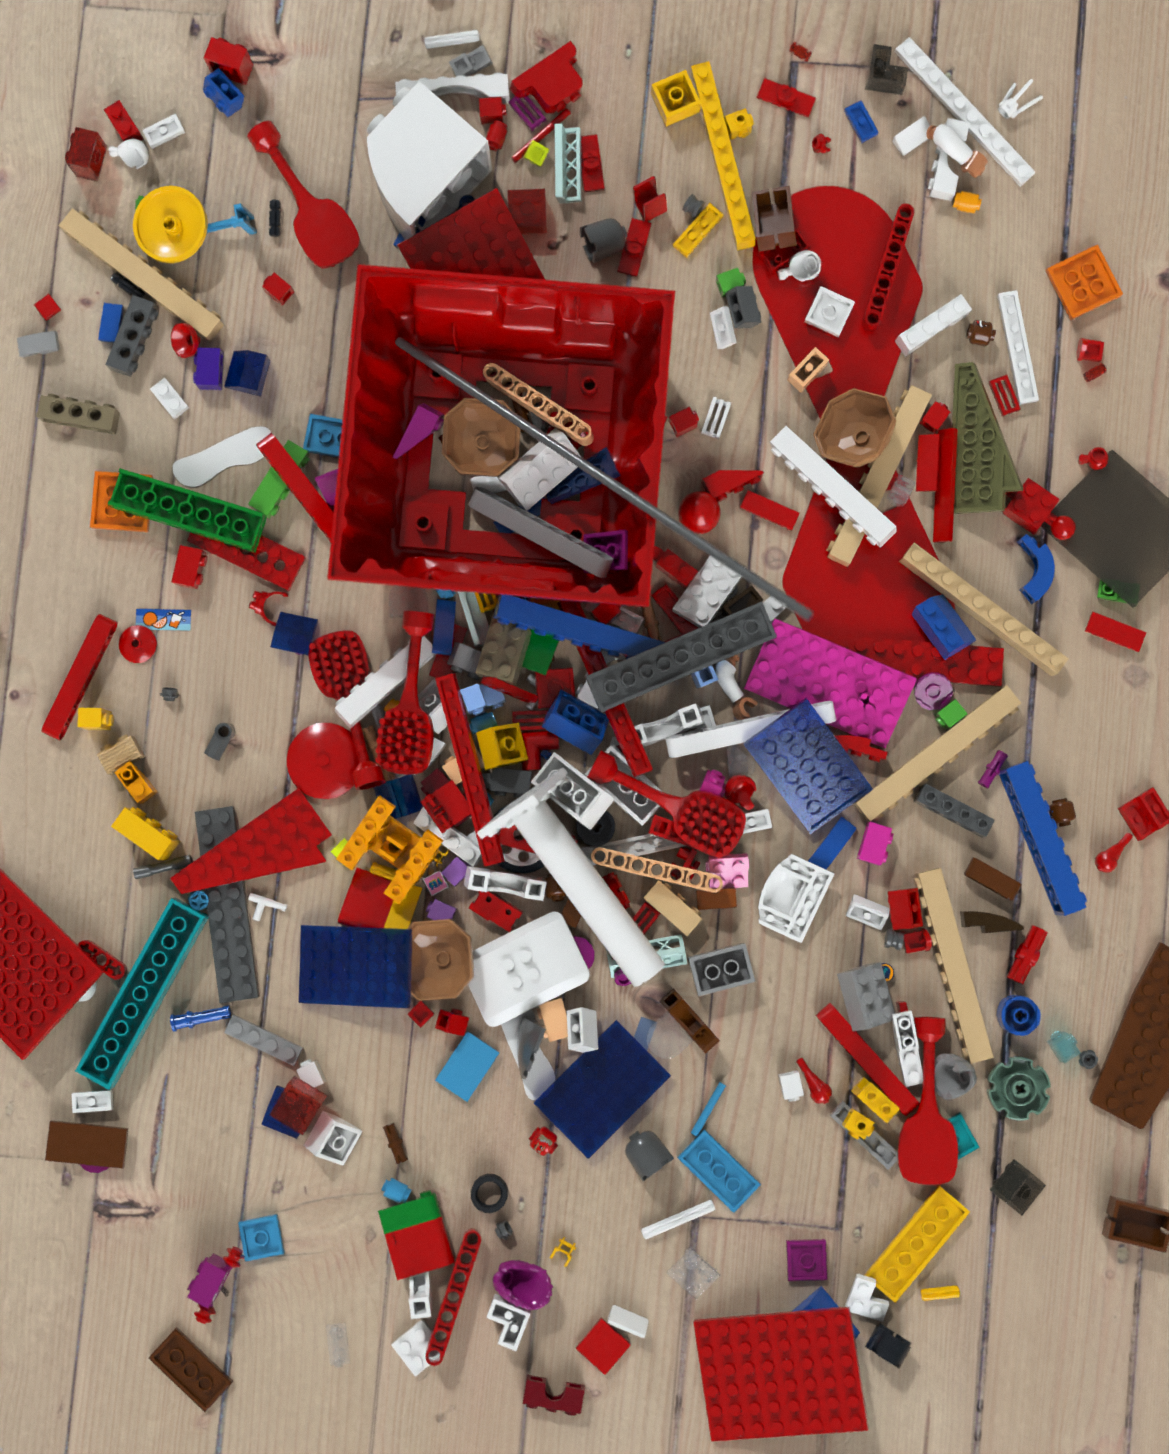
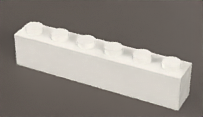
M425 636L422 637L419 669L436 655L432 653V644ZM409 645L404 649L402 647L393 654L394 657L390 661L385 660L379 666L380 669L375 674L371 672L366 676L365 682L361 686L357 684L350 690L351 694L347 698L342 697L335 703V713L349 728H352L405 682Z

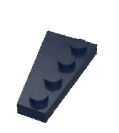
M607 447L586 460L613 479L621 476ZM577 467L548 492L546 497L551 504H554L602 483Z

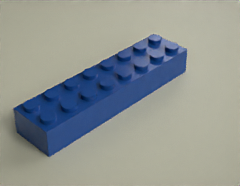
M1028 761L1018 763L1000 770L999 776L1055 915L1066 916L1087 908L1085 904L1087 902L1086 896L1082 891L1080 892L1078 887L1079 879L1070 867L1072 866L1071 859L1068 855H1065L1063 850L1065 847L1064 842L1057 835V824L1049 815V804L1046 800H1043L1041 795L1043 793L1042 787L1034 778V767Z

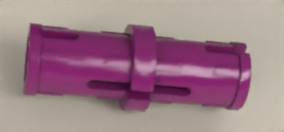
M997 750L990 764L986 765V771L978 781V784L984 788H989L995 776L999 775L1003 763L1008 758L1006 753Z

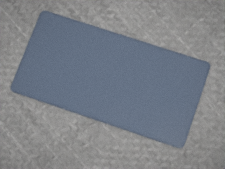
M641 1017L630 1049L646 1054L657 1022Z

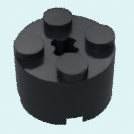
M605 811L597 821V824L602 826L597 833H595V830H590L577 821V833L585 844L602 846L611 840L615 832V821L608 811Z
M880 1323L879 1326L875 1327L865 1347L900 1369L911 1349V1342L898 1334L894 1337L893 1334L895 1332Z

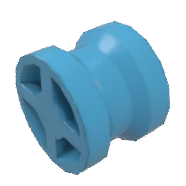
M204 890L190 892L188 901L193 909L202 910L208 905L209 898Z

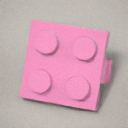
M747 853L728 854L722 858L708 856L706 872L718 875L722 879V889L748 887L749 859ZM712 878L709 880V887L711 889L719 887L720 882L718 879Z

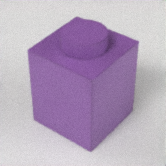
M457 856L441 874L455 887L465 878L467 866L471 865Z
M435 899L434 902L430 901L427 906V917L432 920L453 919L457 908Z

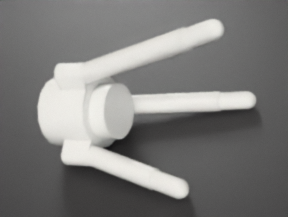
M1030 79L1013 99H1009L1016 87V83H1013L999 104L998 111L1004 118L1009 119L1011 117L1014 119L1020 112L1043 98L1040 95L1017 109V99L1031 85L1033 79Z

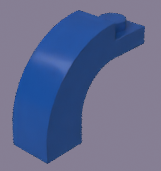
M1026 534L1017 543L1031 558L1034 565V573L1031 580L1019 591L1033 604L1051 586L1055 573V564L1048 546L1043 544L1039 548L1035 538Z

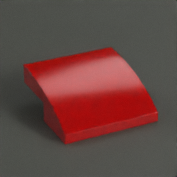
M1154 787L1117 808L1137 841L1143 840L1153 832L1169 824V811Z

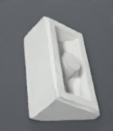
M925 116L894 136L892 142L902 156L928 140L926 132L930 125Z
M476 476L470 478L473 491L475 487L487 489L494 494L507 490L497 477Z
M854 894L846 916L882 930L889 916L890 909Z
M616 1305L612 1306L608 1316V1324L641 1338L645 1337L649 1323L648 1319Z

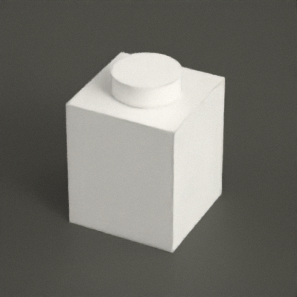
M311 1059L300 1063L301 1067L297 1069V1073L305 1091L326 1082L317 1060L312 1062Z
M796 1070L778 1074L783 1098L785 1100L788 1099V1102L800 1100V1096H804L799 1072Z

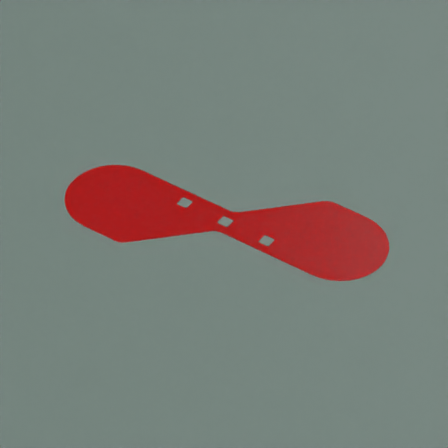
M837 186L812 187L791 195L795 229L799 227L801 230L800 234L811 245L810 251L817 253L821 259V271L814 279L799 281L792 275L784 280H780L777 271L770 275L766 264L757 256L759 251L757 238L753 248L752 259L753 272L758 289L795 367L815 347L829 359L833 371L815 378L806 387V391L820 419L831 399L853 388L885 396L901 353L895 340L901 333L910 328L923 292L922 280L904 246L882 320L875 331L864 329L862 325L863 317L893 221L872 199L857 191ZM895 247L889 248L890 251L893 253L898 252V250ZM789 264L785 265L781 269L789 267ZM884 265L886 270H893L890 265ZM884 282L878 283L881 288H887ZM821 286L855 301L839 337L804 322ZM873 300L875 305H882L879 300ZM867 318L870 323H876L875 318ZM829 459L825 461L858 491L862 486L859 482L863 474H868L870 467H867L868 464L853 467ZM896 470L886 491H891L897 506L882 514L896 526L897 532L881 548L877 544L873 546L866 539L867 535L864 534L848 567L827 558L829 552L826 551L831 540L835 542L838 536L835 534V531L839 524L843 525L845 519L839 514L840 510L834 506L832 508L825 501L826 497L824 495H818L814 491L782 579L785 593L813 612L809 621L795 613L802 630L809 633L931 642L911 614L917 605L930 597L942 594L899 561L914 543L938 561L939 559ZM946 598L955 610V604Z

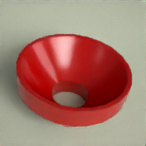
M178 323L173 327L171 331L173 350L181 358L191 357L197 352V348L200 345V337L190 324Z

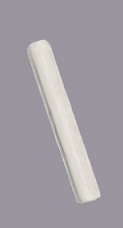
M708 1200L642 1228V1235L644 1239H649L715 1210V1206L712 1200Z

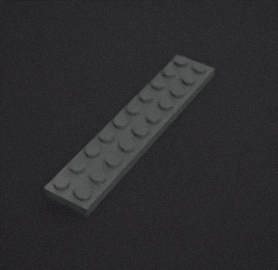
M759 602L590 674L585 678L601 713L774 639L777 636L763 602Z
M234 806L195 812L200 857L237 831ZM244 880L207 888L205 893L209 898L207 911L219 1002L225 1003L258 998L259 991Z

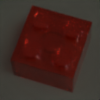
M76 127L70 137V149L65 154L66 164L76 177L98 182L107 145L98 132Z
M545 189L507 190L508 210L521 234L547 233Z
M294 1075L282 1092L270 1116L303 1136L326 1100L327 1095Z

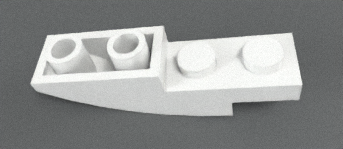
M912 1011L892 1014L897 1057L901 1066L904 1085L909 1087L923 1084V1071Z

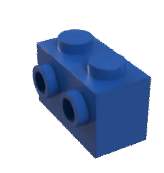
M219 68L205 77L203 92L207 98L216 104L220 112L230 117L242 108L244 95Z

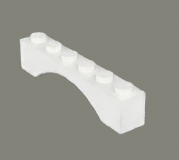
M500 72L493 75L476 74L470 77L458 75L456 78L441 76L437 79L420 78L413 81L402 79L399 82H395L396 94L405 86L412 89L420 81L437 97L450 93H465L479 98L501 97L502 104H507L510 101L508 75Z

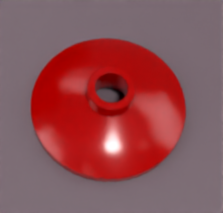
M141 625L127 628L119 639L120 653L126 660L132 663L148 661L154 655L157 648V640L154 633L149 628ZM135 640H138L139 645L137 647L133 646V642Z

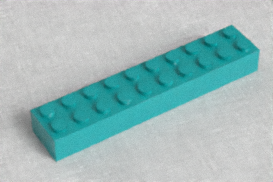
M178 898L170 899L75 1070L77 1073L108 1090L116 1086L209 917L207 914L193 909L189 904Z

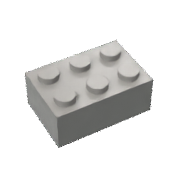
M745 943L688 957L698 996L755 982Z
M881 962L866 964L837 974L852 1031L867 1030L892 1021V1014H895Z

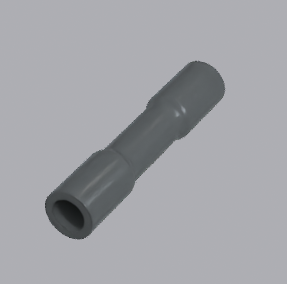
M186 855L170 861L133 868V874L135 879H140L173 869L185 868L193 861L191 855Z

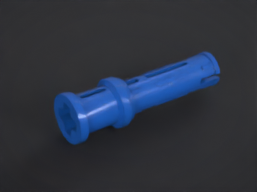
M229 1006L195 1013L187 1011L186 1014L176 1016L171 1014V1028L175 1032L180 1028H193L197 1024L231 1018V1010Z

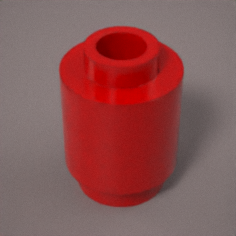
M493 121V124L490 125L486 135L490 150L497 151L502 149L508 132L505 123Z

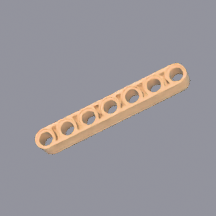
M489 363L484 367V377L492 387L560 430L580 445L588 446L593 442L594 435L587 423L497 364ZM497 372L496 376L489 377L491 373ZM507 382H512L511 386L504 387ZM522 392H527L526 396L519 397ZM537 402H543L541 406L534 407ZM552 412H558L555 417H549ZM567 422H573L572 426L565 427ZM589 432L586 437H580L581 433Z
M598 847L591 853L592 861L599 866L712 893L719 892L723 886L722 879L715 874ZM599 851H603L606 855L605 860L602 862H598L595 859V855ZM623 856L624 864L616 866L614 864L615 857ZM636 860L643 862V869L640 871L633 869V863ZM654 865L662 866V873L658 876L652 873ZM674 869H678L682 873L681 878L678 880L671 878V871ZM692 874H698L701 878L700 882L696 885L691 884L689 881ZM716 878L719 880L720 885L717 889L709 887L708 882L710 879Z

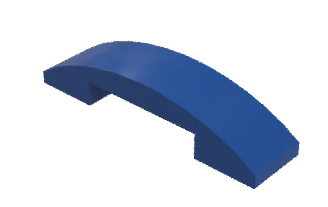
M841 816L808 861L827 869L857 828Z

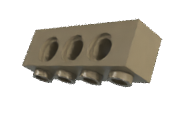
M55 394L41 395L37 418L42 422L116 435L120 412L113 405L103 404V406L96 405V402L85 400V403L78 402V399L72 397L61 399ZM64 406L63 412L57 414V409ZM82 409V414L76 417V412ZM101 413V417L98 420H94L95 414Z

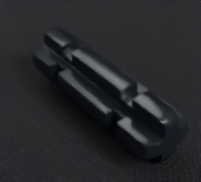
M272 199L269 202V208L271 209L269 211V226L271 227L269 228V235L271 237L280 236L281 211L279 209H281V202Z
M118 272L112 275L111 281L116 285L119 284L118 286L129 295L132 294V296L144 298L145 292L140 288L137 289V286L128 279H123V276Z

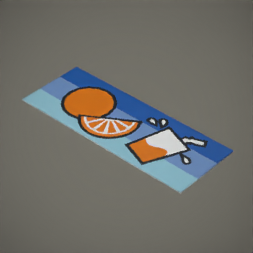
M136 609V625L145 626L150 630L190 631L191 610Z

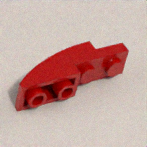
M851 735L823 737L810 741L807 747L811 748L812 752L822 754L823 751L828 752L830 757L836 759L847 756V752L851 751L850 755L861 757V755L869 756L868 760L880 763V760L886 759L888 753L869 747L871 739Z

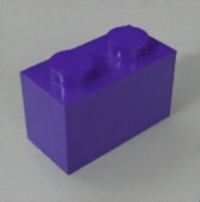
M197 348V354H194V364L197 367L196 372L193 374V382L200 390H222L224 353L220 348Z

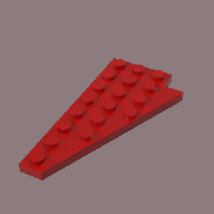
M298 788L170 879L179 892L184 894L325 863L327 860L317 846L332 836V834Z

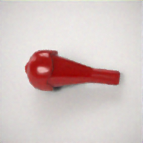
M1126 833L1118 843L1098 853L1094 861L1097 869L1105 873L1112 872L1117 867V861L1124 847L1131 841L1133 835Z
M803 1058L798 1059L796 1063L804 1073L811 1093V1099L817 1104L828 1103L829 1098L832 1096L831 1087L810 1070Z

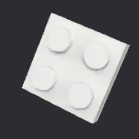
M821 286L804 322L839 337L855 301Z
M421 1319L391 1344L415 1377L429 1366L426 1362L425 1352L432 1330L424 1319ZM435 1350L429 1353V1357L432 1360H436L440 1356V1353Z

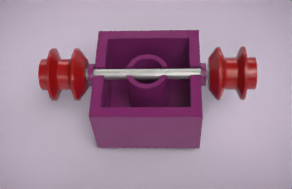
M238 1247L227 1248L228 1256H223L222 1258L213 1253L209 1258L206 1257L200 1263L196 1271L199 1275L192 1279L187 1288L190 1291L187 1298L198 1303L200 1311L194 1312L195 1319L202 1324L212 1322L210 1315L216 1314L213 1302L216 1300L231 1269L240 1267L239 1259L245 1258L242 1254L243 1251Z

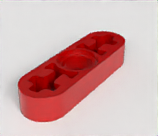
M83 940L78 943L81 948L83 945H89L88 949L92 952L98 950L92 957L97 964V957L100 954L106 956L107 962L99 966L105 971L104 973L115 980L126 976L127 966L91 940ZM110 964H111L113 967H119V966H120V967H121V968H120V971H121L122 973L115 975V974H114V973H115V970H114L113 968L110 967V968H108V970H107L106 968H107Z

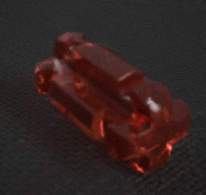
M793 42L790 46L789 51H793L794 55L800 59L804 58L805 62H808L812 56L811 51L808 52V49L802 45H797V42Z
M1100 363L1099 366L1097 365L1085 372L1083 377L1086 382H1090L1107 372V368L1103 363Z

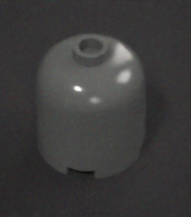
M608 218L580 227V238L584 237L586 245L583 246V249L589 261H593V263L618 254L624 249L627 231L617 220Z
M639 1131L635 1132L629 1137L630 1142L625 1148L628 1160L642 1181H645L674 1159L666 1146L652 1131H644L641 1134Z

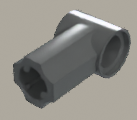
M229 723L218 724L204 754L220 761L230 740L235 736L234 726ZM224 726L229 729V734L226 737L221 734V729Z

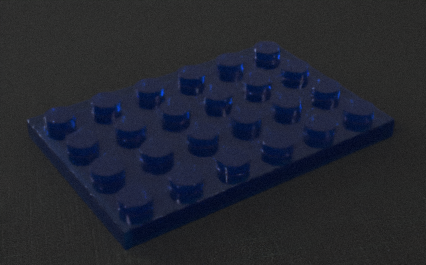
M807 698L743 743L810 835L873 790Z
M301 925L299 1003L410 1008L412 929Z
M615 1020L598 1037V1050L582 1053L533 1103L589 1159L671 1077V1074Z

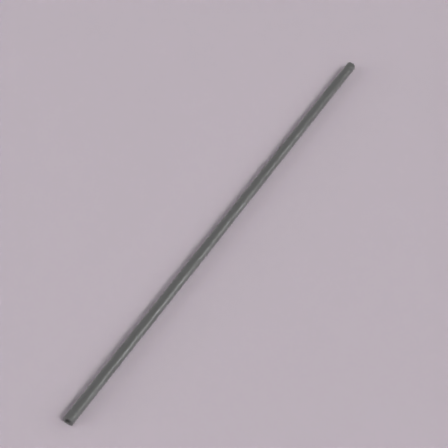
M397 338L395 344L805 620H810L813 615L811 610L404 338Z

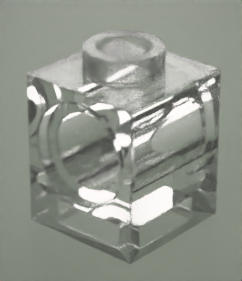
M899 474L887 495V499L895 506H904L916 482Z

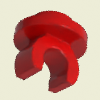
M818 134L812 140L813 151L824 154L831 151L830 148L825 146V144L831 142V139L825 137L824 134Z

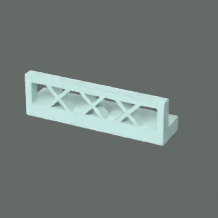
M562 123L555 124V197L560 204L582 202L581 128H565ZM576 133L575 141L569 144L567 142V134ZM573 150L576 152V158L569 162L567 155ZM573 168L577 171V175L571 181L567 178V173ZM572 186L577 189V197H567V191Z
M458 591L476 648L482 647L489 629L486 615L481 613L474 592Z
M682 934L648 940L652 946L661 947L656 952L665 962L663 968L687 964ZM673 942L680 943V947L671 948L669 945ZM606 949L611 978H614V973L621 968L611 958Z

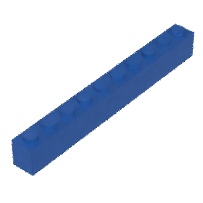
M509 595L498 596L493 618L498 619V623L509 625V623L516 624L518 629L527 630L529 628L535 630V634L541 636L549 634L558 641L566 639L571 641L572 645L578 647L586 645L590 647L589 650L595 652L603 650L608 652L607 655L616 658L623 656L628 659L665 643Z

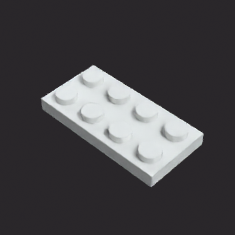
M710 556L673 607V612L699 628L710 624L742 577Z

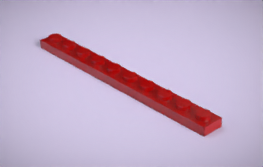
M560 600L557 603L560 611L586 618L579 601ZM582 645V647L576 646L588 675L608 667L601 652L589 650L590 647ZM624 703L606 710L607 718L633 777L651 772L653 768Z
M456 673L435 678L484 867L505 862L498 833L492 837L487 835L482 839L477 834L481 828L493 819V814Z

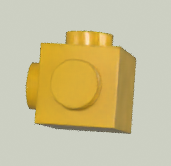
M746 108L724 117L730 140L738 137L745 138L751 133L754 121L752 115L747 113Z
M851 1108L842 1126L849 1130L848 1134L857 1140L859 1137L865 1140L866 1136L870 1137L875 1122Z

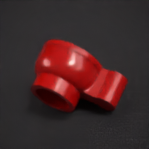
M1096 447L1088 455L1081 454L1078 458V463L1080 465L1088 464L1090 468L1100 470L1108 463V453L1105 449Z

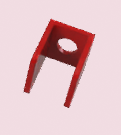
M654 176L633 187L634 203L645 222L667 211L665 193L657 194L656 178Z

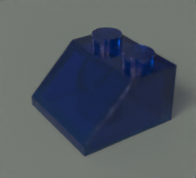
M250 350L234 351L224 387L261 397L271 362L266 354Z

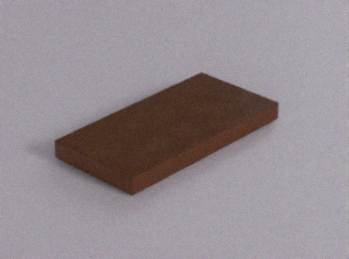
M51 1120L49 1123L45 1161L123 1169L129 1128Z
M177 1327L149 1357L204 1412L212 1406L233 1382L224 1371Z

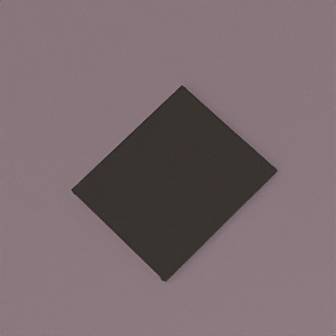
M1114 450L1108 452V463L1103 469H1092L1051 512L1057 517L1069 516L1076 524L1074 535L1067 540H1059L1053 536L1050 525L1045 522L1041 525L1049 535L1132 608L1136 607L1139 601L1169 572V498Z

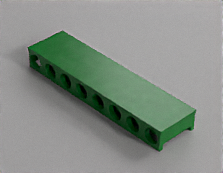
M121 468L119 469V476L111 500L108 501V505L111 508L256 553L267 520V516L264 513Z

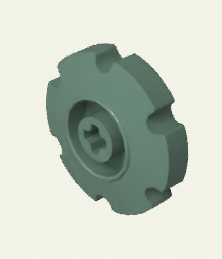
M1018 1056L1009 1057L1006 1065L1001 1062L997 1063L988 1076L987 1080L992 1083V1087L987 1089L988 1099L995 1110L998 1112L1004 1110V1116L1017 1121L1028 1120L1031 1112L1039 1115L1049 1102L1050 1096L1045 1092L1047 1088L1051 1087L1049 1077L1041 1066L1033 1067V1060ZM1017 1085L1022 1088L1020 1092L1015 1088Z

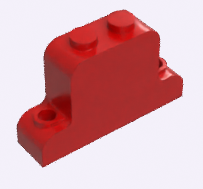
M569 41L513 79L510 84V90L514 96L524 98L532 95L548 114H553L556 111L561 112L566 107V104L571 101H577L581 97L583 80L572 67L577 61L575 58L577 50L574 44Z

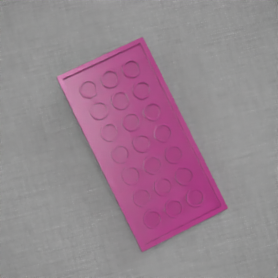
M774 618L772 626L777 637L763 643L744 689L791 709L824 701H833L836 721L828 723V725L854 736L871 739L870 743L885 749L917 678Z

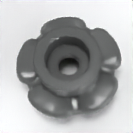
M164 687L160 696L165 701H175V698L179 697L177 694L178 689Z
M1092 1050L1082 1051L1079 1055V1064L1086 1069H1092L1098 1063V1057Z
M507 1221L497 1223V1228L495 1229L497 1236L500 1239L508 1240V1237L513 1234L510 1224Z

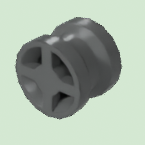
M691 194L682 210L691 213V216L696 218L704 207L705 202L697 200L696 196Z
M887 929L884 947H894L896 950H901L904 932H894L892 929Z

